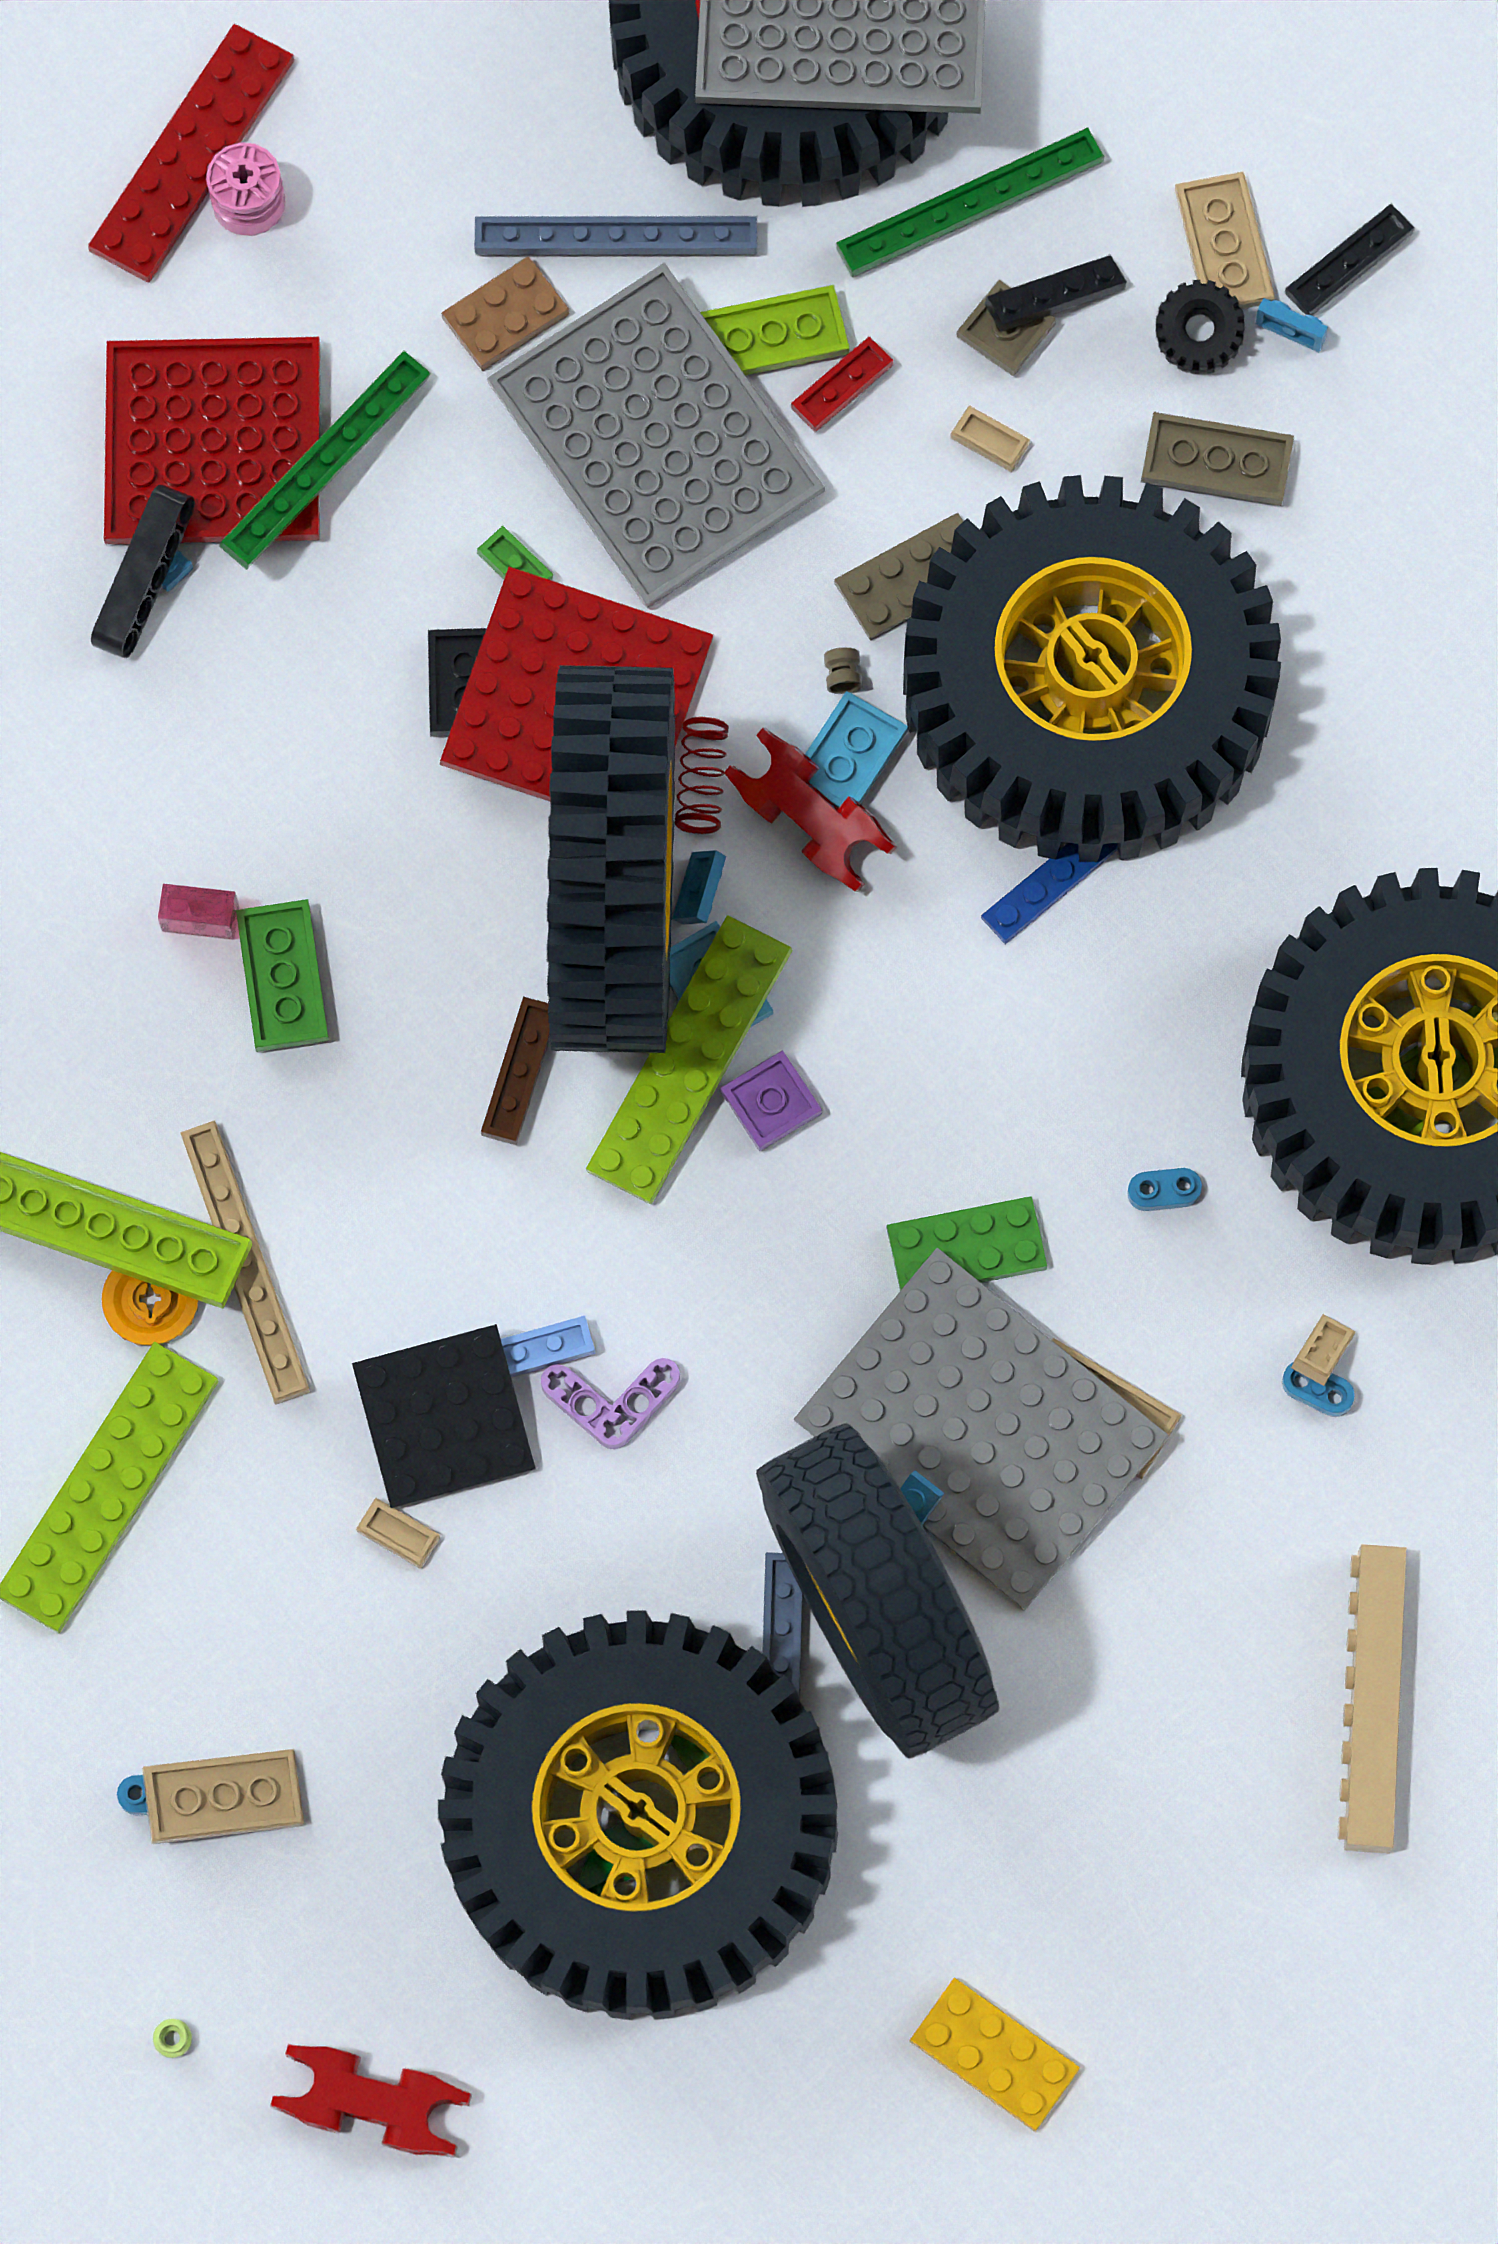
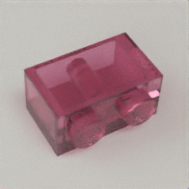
M163 884L158 912V921L162 932L234 940L237 925L236 910H239L236 892Z

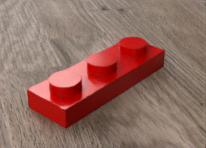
M868 336L791 402V409L814 432H817L893 366V359Z

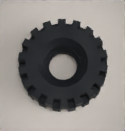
M1201 279L1193 280V284L1187 286L1184 282L1178 285V290L1175 292L1171 290L1166 295V300L1161 302L1158 308L1155 323L1158 347L1161 353L1164 352L1166 355V360L1170 364L1173 362L1177 364V369L1185 372V369L1192 370V374L1199 375L1200 371L1207 370V374L1215 372V368L1219 366L1221 368L1227 366L1228 361L1231 358L1234 359L1238 354V349L1243 343L1245 330L1243 309H1240L1236 296L1232 297L1229 294V289L1225 286L1219 288L1216 286V282L1208 280V284L1200 283ZM1195 315L1209 317L1214 324V332L1211 337L1204 341H1196L1190 338L1186 331V324L1191 317Z

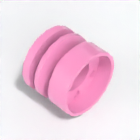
M237 143L225 147L213 157L208 166L206 182L212 208L219 223L225 229L237 235L248 236L266 232L277 224L284 212L285 194L277 161L271 153L256 144ZM242 180H247V183L242 184Z

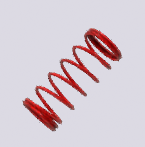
M692 717L685 720L682 726L687 735L681 740V745L689 752L680 757V764L686 771L678 776V781L686 789L681 790L677 794V801L684 807L675 813L674 824L678 829L685 832L710 834L721 828V821L709 814L720 813L722 808L712 804H693L688 806L680 800V795L686 791L703 795H720L724 790L709 785L689 787L682 782V776L692 772L707 777H721L724 775V770L715 767H696L691 769L683 763V759L689 754L713 759L723 758L727 754L722 750L712 748L691 750L685 745V740L690 736L708 740H724L728 738L729 726L724 721L716 718ZM699 723L712 724L722 727L724 730L698 731L687 726ZM699 752H717L723 755H707ZM700 770H712V771H718V772H721V773L712 774V773H704V772H699V771H700ZM696 789H714L719 792H706ZM698 807H707V808H714V809H718V810H712V811H711V810H702V809H697V808H698ZM686 809H689V810H692V811H695V812H700V813H694V812H693V813H684V814H680V815H679L680 812H682V811H684V810H686ZM691 819L704 820L716 825L711 827H694L682 821Z

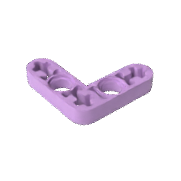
M666 1358L656 1359L649 1364L614 1404L610 1405L564 1365H551L544 1370L541 1376V1386L546 1397L602 1446L608 1449L623 1447L677 1389L680 1382V1372L675 1362ZM667 1369L671 1370V1382L668 1384L662 1381L655 1388V1393L659 1394L657 1398L654 1397L648 1388L642 1386L646 1382L650 1388L656 1382L657 1376L655 1371L665 1372ZM563 1375L565 1376V1386L572 1393L575 1386H578L580 1389L572 1394L566 1404L563 1400L567 1399V1393L559 1387L551 1390L550 1377L560 1378ZM640 1394L649 1400V1406L644 1412L634 1413L628 1408V1400L633 1395ZM587 1397L594 1400L596 1403L594 1413L589 1416L579 1415L575 1411V1404L579 1399ZM621 1409L624 1415L635 1423L630 1425L626 1419L620 1426L622 1436L617 1438L613 1435L608 1439L605 1437L607 1434L605 1426L607 1424L615 1426L621 1420V1414L617 1413Z

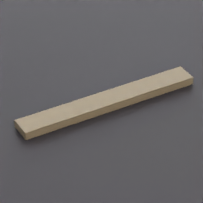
M214 1120L182 1131L180 1134L212 1225L247 1237L252 1241V1247L234 1284V1288L274 1403L276 1405L308 1394L310 1390L217 1124Z

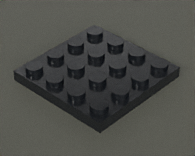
M497 1324L352 1363L390 1508L536 1469Z

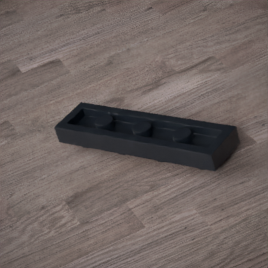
M1390 203L1286 287V296L1305 315L1315 314L1414 234L1415 227Z
M1108 255L986 297L984 305L998 329L1002 332L1123 291L1127 281L1112 256Z

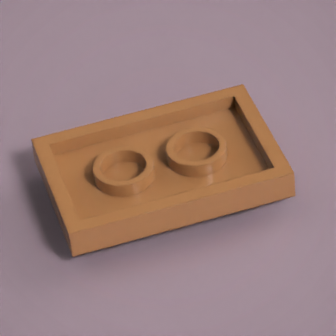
M527 256L441 312L442 319L481 371H484L568 316L569 308L531 258Z

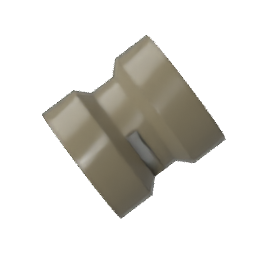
M849 647L835 648L824 654L825 667L829 669V675L826 677L827 691L834 694H844L846 691L853 693L862 688V675L857 671V667L860 664V655L857 649Z

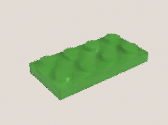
M308 899L236 910L256 1052L329 1041Z
M1032 1196L887 1224L886 1227L900 1291L936 1248L940 1249L980 1283L1047 1270L1046 1257Z

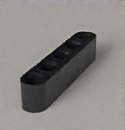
M161 484L152 491L91 634L92 646L122 658H128L133 653L192 517L195 507L193 496Z

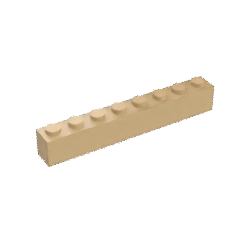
M1361 1544L1358 1555H1351L1350 1577L1356 1578V1592L1349 1593L1348 1614L1355 1615L1354 1629H1348L1346 1651L1353 1652L1352 1666H1346L1345 1689H1351V1704L1345 1703L1343 1710V1726L1350 1727L1349 1741L1342 1742L1341 1764H1348L1347 1779H1341L1339 1792V1801L1346 1802L1345 1817L1339 1816L1338 1839L1344 1840V1851L1390 1854L1393 1849L1406 1547Z

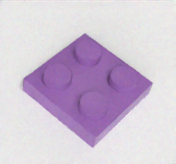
M783 1050L720 1088L721 1094L759 1152L822 1114L819 1104Z

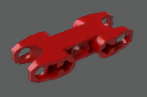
M762 728L756 736L771 755V765L767 773L760 778H752L742 770L730 765L724 771V774L738 790L743 800L769 823L772 824L784 812L812 838L801 852L823 873L834 877L853 891L859 892L865 884L850 865V853L853 847L861 841H868L887 854H892L897 845L881 827L877 818L851 796H848L839 808L836 807L809 782L820 769L817 764L798 747L782 740L767 728Z
M288 2044L285 2053L286 2057L311 2068L314 2073V2084L309 2092L301 2097L273 2095L270 2104L272 2109L290 2115L307 2126L334 2133H340L345 2116L385 2126L381 2144L386 2147L414 2155H438L455 2158L456 2144L432 2134L428 2128V2118L433 2109L442 2104L469 2106L472 2097L471 2093L454 2087L434 2075L403 2068L401 2071L398 2085L385 2083L357 2075L361 2061L360 2056L327 2046L313 2047Z

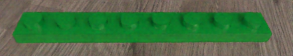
M1087 127L836 242V249L851 277H854L1094 167L1104 161V155Z
M403 350L221 541L219 547L247 570L428 380L431 373Z

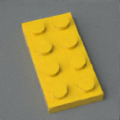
M955 1977L909 2041L1034 2132L1040 2127L1080 2070L1078 2065Z

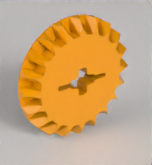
M112 1270L102 1290V1308L112 1330L124 1340L133 1342L138 1346H152L154 1341L158 1344L169 1343L173 1338L181 1336L183 1331L192 1324L193 1317L198 1311V1300L151 1284L152 1291H154L156 1297H161V1301L154 1303L152 1318H150V1311L146 1303L140 1302L141 1298L147 1297L149 1284Z

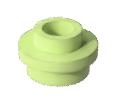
M167 2019L161 2022L154 2031V2046L165 2057H180L191 2046V2031L181 2020ZM171 2032H176L180 2036L179 2042L174 2046L166 2043V2037Z

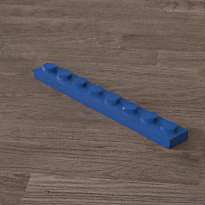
M1117 843L1103 844L1098 862H1079L1078 844H1066L1058 851L1056 860L1048 859L981 915V919L1004 944H1007L1118 850Z

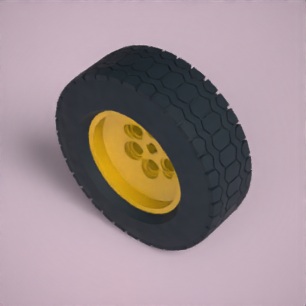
M848 1423L835 1426L775 1457L758 1468L756 1476L762 1492L766 1515L808 1606L861 1701L880 1729L895 1743L902 1754L908 1759L922 1755L996 1714L999 1711V1701L993 1685L991 1670L967 1611L942 1561L903 1492L878 1455L864 1442L856 1430Z

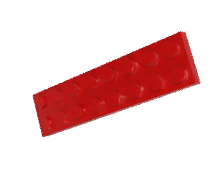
M234 23L89 242V252L150 283L209 193L206 178L208 166L213 157L225 147L242 142L295 61L294 54Z

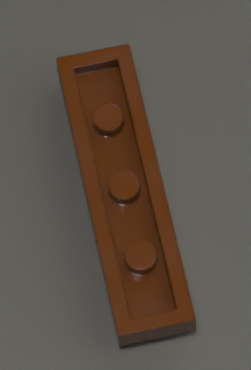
M523 996L484 1119L481 1136L517 1146L550 1041L548 1003Z

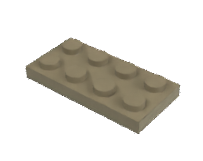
M1153 412L1141 482L1282 506L1294 435Z
M958 512L834 579V584L870 641L911 618L913 595L919 581L927 583L931 558L939 547L951 553L954 530L963 522Z

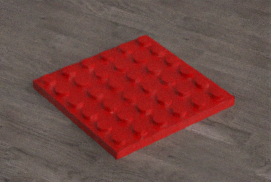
M319 336L107 341L104 482L105 544H130L149 497L159 484L193 496L195 499L192 517L180 543L221 542L320 438ZM320 493L275 541L320 540Z
M509 566L441 756L440 765L550 801L553 712L557 673L560 665L673 668L675 690L674 745L676 748L683 722L687 716L714 634Z

